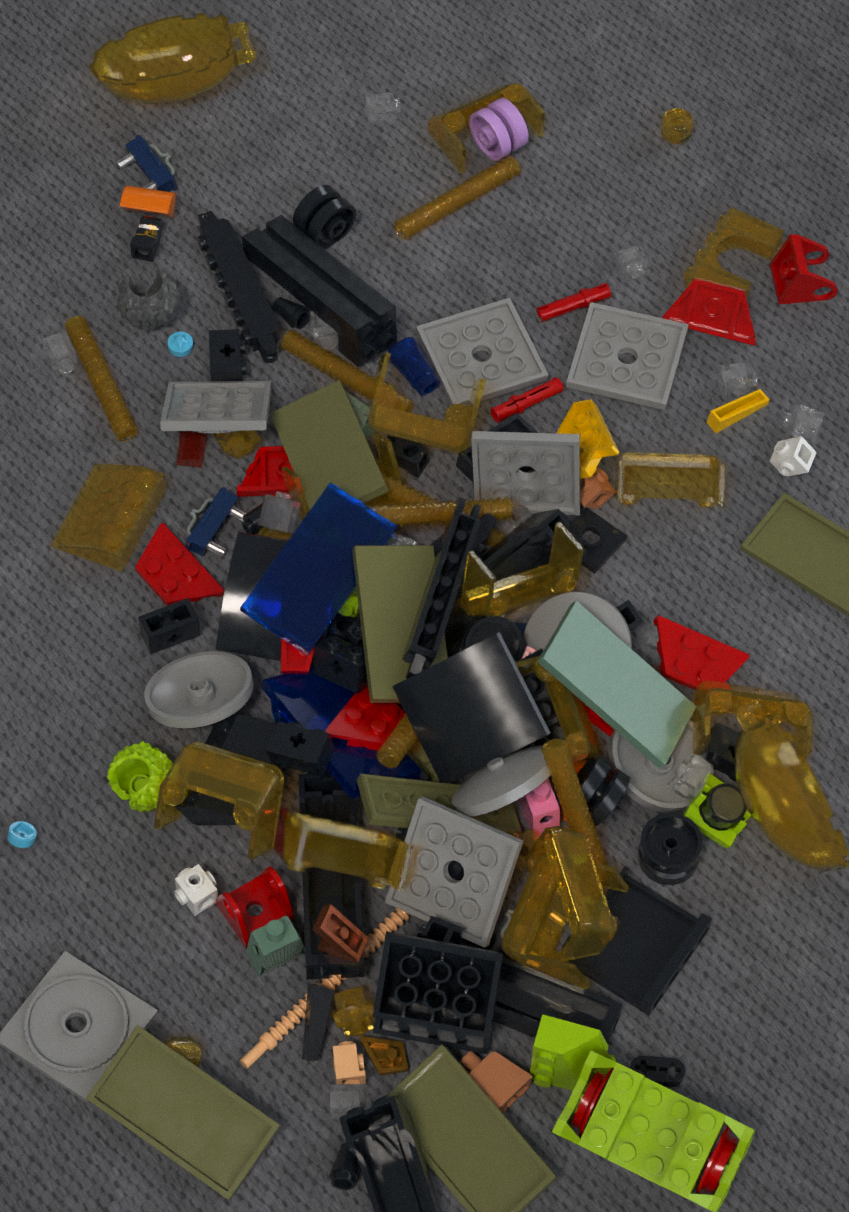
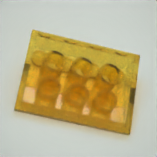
M94 464L50 547L123 572L166 492L165 474L143 466Z

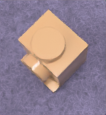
M345 1041L337 1046H333L336 1088L366 1086L363 1053L357 1054L355 1042Z

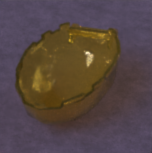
M196 13V17L182 19L181 15L166 17L126 31L124 33L125 37L115 42L113 39L109 40L94 53L95 58L93 63L89 65V69L100 85L116 98L149 105L183 101L212 90L228 78L237 65L254 61L257 54L255 49L252 48L248 35L249 26L246 22L229 25L226 16L207 17L206 13ZM240 38L242 49L235 50L233 39Z
M754 700L739 707L736 711V716L743 730L739 732L734 745L735 778L745 807L765 837L792 861L820 872L848 868L849 860L845 861V857L849 856L845 840L841 830L835 831L829 819L834 817V814L805 756L801 755L798 757L790 743L795 740L789 730L784 732L780 727L779 723L783 722L782 718L777 712L766 717L759 702Z

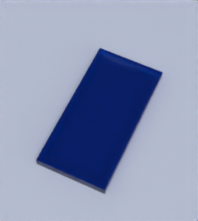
M330 482L244 601L240 611L306 655H309L356 588L352 554L354 546H386L398 526Z
M313 666L310 667L308 674H282L263 679L261 685L262 690L289 722L297 723L309 730L321 729L325 731L355 694L353 691L313 673ZM334 737L331 739L335 749L327 769L351 798L361 796L357 783L360 774L413 780L419 778L421 770L393 737L382 751L371 750L366 747L348 746L345 739Z

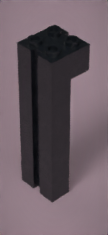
M280 215L267 222L266 228L262 231L256 228L242 236L243 251L247 259L338 332L339 352L357 367L372 360L376 355V351L379 350L380 353H383L397 344L396 306L284 216Z
M560 509L532 514L464 570L444 632L448 658L459 651V642L462 634L472 622L488 616H501L549 575L555 572L566 571L588 553L583 546L584 543L581 537L576 533L572 534L568 529L570 527L569 519Z
M337 771L332 773V777H321L311 773L298 774L306 980L329 979V975H341V978L364 977L363 953L359 962H352L322 952L317 949L322 937L312 930L323 906L331 904L362 931L355 772Z
M434 916L430 917L427 925H421L417 934L419 938L483 949L462 940L463 928ZM503 957L494 1022L536 1038L543 1014L598 1029L608 1044L621 1016L623 1005Z
M395 1096L380 1097L374 1101L372 1108L364 1110L363 1107H356L350 1109L347 1115L339 1117L349 1151L358 1159L374 1212H442L410 1112Z

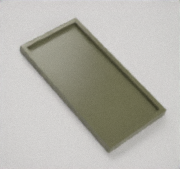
M340 380L270 413L317 526L389 491Z
M783 493L742 543L740 550L849 617V532L786 493Z
M354 546L352 554L370 703H400L392 686L406 680L405 677L410 663L404 662L402 657L435 561L433 546ZM445 633L438 653L430 667L448 658Z
M136 1025L86 1097L88 1101L228 1200H231L281 1127L276 1121L138 1025Z
M443 1044L387 1095L395 1096L410 1112L425 1161L468 1212H522L559 1178Z

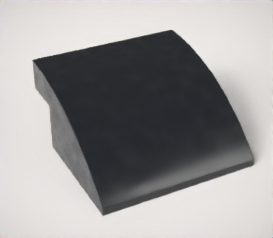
M238 532L223 597L216 649L280 661L282 565L336 567L316 645L326 639L336 612H333L335 592H339L344 550ZM313 654L312 661H311V665H310L311 667H313V663H314V654Z
M500 632L392 686L440 783H450L486 766L495 758L504 757L550 734Z
M386 932L373 1017H375L373 1033L439 1046L443 1044L450 1048L488 1054L498 997L503 953Z

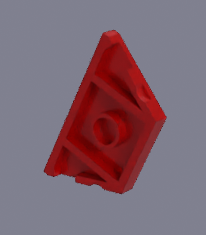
M696 277L662 316L663 319L689 324L688 329L754 346L756 343L745 289Z
M283 446L260 447L255 455L254 462L249 465L243 482L237 486V497L303 495Z
M161 523L135 566V571L166 606L189 598L190 602L201 601V598L222 597L225 590L167 526Z
M659 615L654 617L653 623L654 626H657L659 641L656 643L661 657V676L711 696L749 658V654Z
M367 686L352 696L325 732L329 734L331 739L334 737L347 740L348 746L366 747L367 749L382 751L403 724L406 714L396 703H370Z

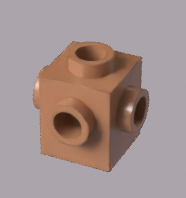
M597 468L591 477L580 479V503L584 507L598 509L616 493L608 482V475L602 469Z

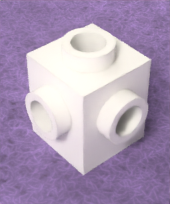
M802 436L781 440L775 445L770 462L779 473L787 477L808 473L816 451Z
M199 864L193 868L189 867L182 870L177 878H175L176 890L174 894L182 906L186 904L194 916L216 903L218 899V891L215 887L217 885L213 875L208 870L204 872Z

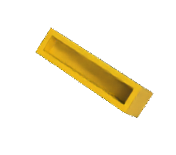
M758 389L711 410L706 423L715 433H718L765 407L770 399L761 389Z

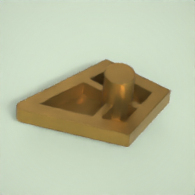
M360 1036V1043L379 1076L408 1071L403 1042Z

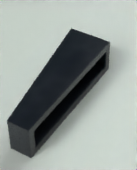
M316 984L308 986L302 1059L311 1062L318 1061L335 991Z

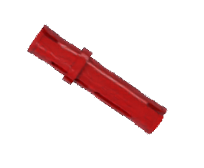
M606 282L593 288H583L571 296L536 307V312L543 323L579 308H589L590 302L596 303L611 298V291Z
M554 377L552 380L534 387L518 396L512 395L508 401L490 408L491 416L496 423H499L518 413L520 415L525 409L558 393H562L564 390L563 384L558 377Z

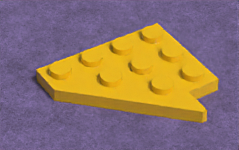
M589 399L573 402L556 434H580V479L589 478L596 472V467L602 457L618 455L619 450L594 401Z

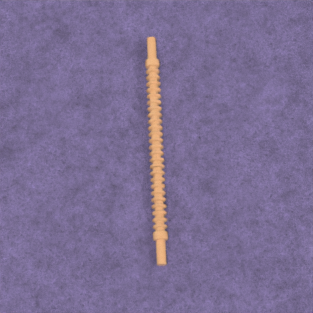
M396 908V913L391 912L390 918L386 917L384 919L385 923H379V929L374 928V934L369 933L367 935L369 939L363 951L364 958H369V952L374 953L375 947H381L380 942L385 941L386 932L397 931V926H403V920L408 921L411 914ZM329 975V979H322V983L317 982L316 985L335 990V985H341L340 980H346L347 978H341V975ZM307 993L304 994V1000L299 999V1005H293V1011L287 1010V1016H281L282 1021H276V1027H270V1032H264L259 1037L260 1041L240 1059V1063L246 1069L267 1050H273L277 1046V1040H283V1034L288 1035L289 1029L294 1030L295 1023L300 1024V1018L305 1019Z

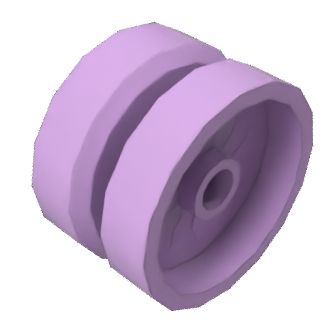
M498 98L491 102L487 108H481L469 117L471 134L476 144L493 161L503 159L511 151L520 149L528 142L529 134L522 115L505 98Z

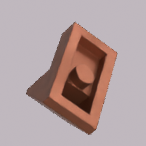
M331 904L323 906L312 929L322 937L317 949L352 962H359L369 939Z

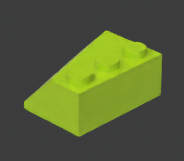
M542 1014L533 1045L530 1075L534 1083L540 1087L549 1088L553 1085L573 1091L590 1051L596 1052L615 1062L616 1059L614 1055L608 1054L609 1046L600 1030ZM597 1068L595 1074L597 1071L606 1074L611 1068Z

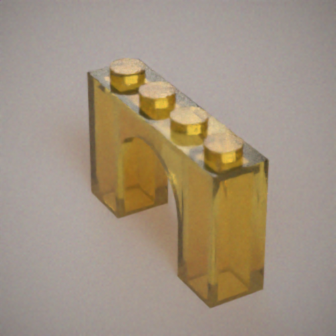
M730 207L726 215L722 214L720 216L716 231H711L708 235L704 250L699 249L693 267L689 266L683 277L686 280L685 290L697 277L745 289L748 299L752 282L723 269L717 262V256L726 250L743 249L772 261L782 245L783 229Z

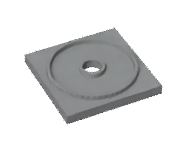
M510 298L416 326V334L453 410L548 381V373ZM484 350L491 355V358L480 362L473 358V354L476 351Z
M590 302L566 381V387L666 410L689 324ZM628 352L636 357V361L631 364H625L618 357L620 354Z
M271 381L169 382L160 421L161 431L226 433L241 430H266L271 398Z
M472 431L475 504L481 505L480 512L534 514L560 509L565 515H580V434ZM528 466L534 468L535 471L525 473L520 471L519 468Z
M420 797L411 819L385 903L427 922L431 916L459 926L463 928L462 938L485 948L489 946L523 840L428 798ZM451 861H457L463 866L464 877L462 880H455L449 875L448 866Z
M65 951L0 1032V1046L89 1104L90 1101L86 1097L136 1025L146 1030L158 1015V1010ZM80 1016L86 1019V1027L81 1032H70L66 1028L67 1021L72 1017Z

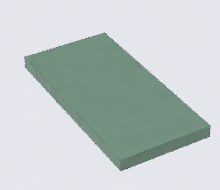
M578 601L570 604L537 661L658 768L666 765L697 707Z

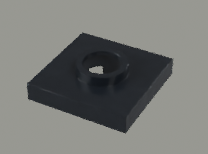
M587 507L569 524L570 527L568 528L572 534L576 533L580 537L587 531H592V533L600 537L599 541L593 544L586 543L583 540V546L588 553L577 561L594 574L627 540L625 533Z

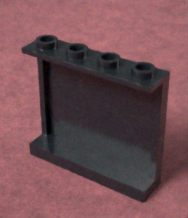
M625 866L620 874L615 872L607 885L609 889L605 895L602 893L598 895L593 903L592 908L594 910L589 916L584 915L577 926L579 931L574 938L569 936L561 949L564 952L562 962L650 1016L710 930L712 918L704 913L699 918H696L629 877V868Z

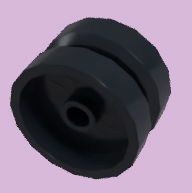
M321 185L310 191L300 201L293 215V225L323 249H328L348 234L356 219V209L346 199L341 198L340 194L330 185Z
M488 616L472 622L464 630L459 642V652L500 632L516 663L523 656L524 639L520 629L512 621L501 616Z
M598 753L593 755L583 765L571 781L562 798V804L573 812L583 808L582 818L594 827L604 821L624 795L630 782V777L618 768L609 772V761Z
M664 813L656 815L649 820L642 830L638 851V862L644 874L659 884L672 886L684 883L692 877L698 867L703 838L699 827L691 819L677 813Z

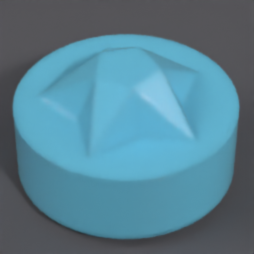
M175 332L168 338V350L177 357L187 356L193 350V339L186 332Z
M14 822L9 827L7 839L15 847L28 848L34 844L37 831L28 822Z

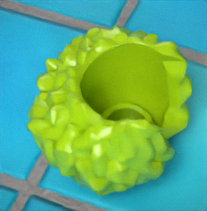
M144 741L132 746L127 745L123 750L118 751L112 763H110L107 772L108 785L111 786V789L119 798L129 800L131 810L149 812L154 808H162L164 802L173 798L172 790L175 787L177 775L174 773L172 761L159 748H152L149 743H144Z

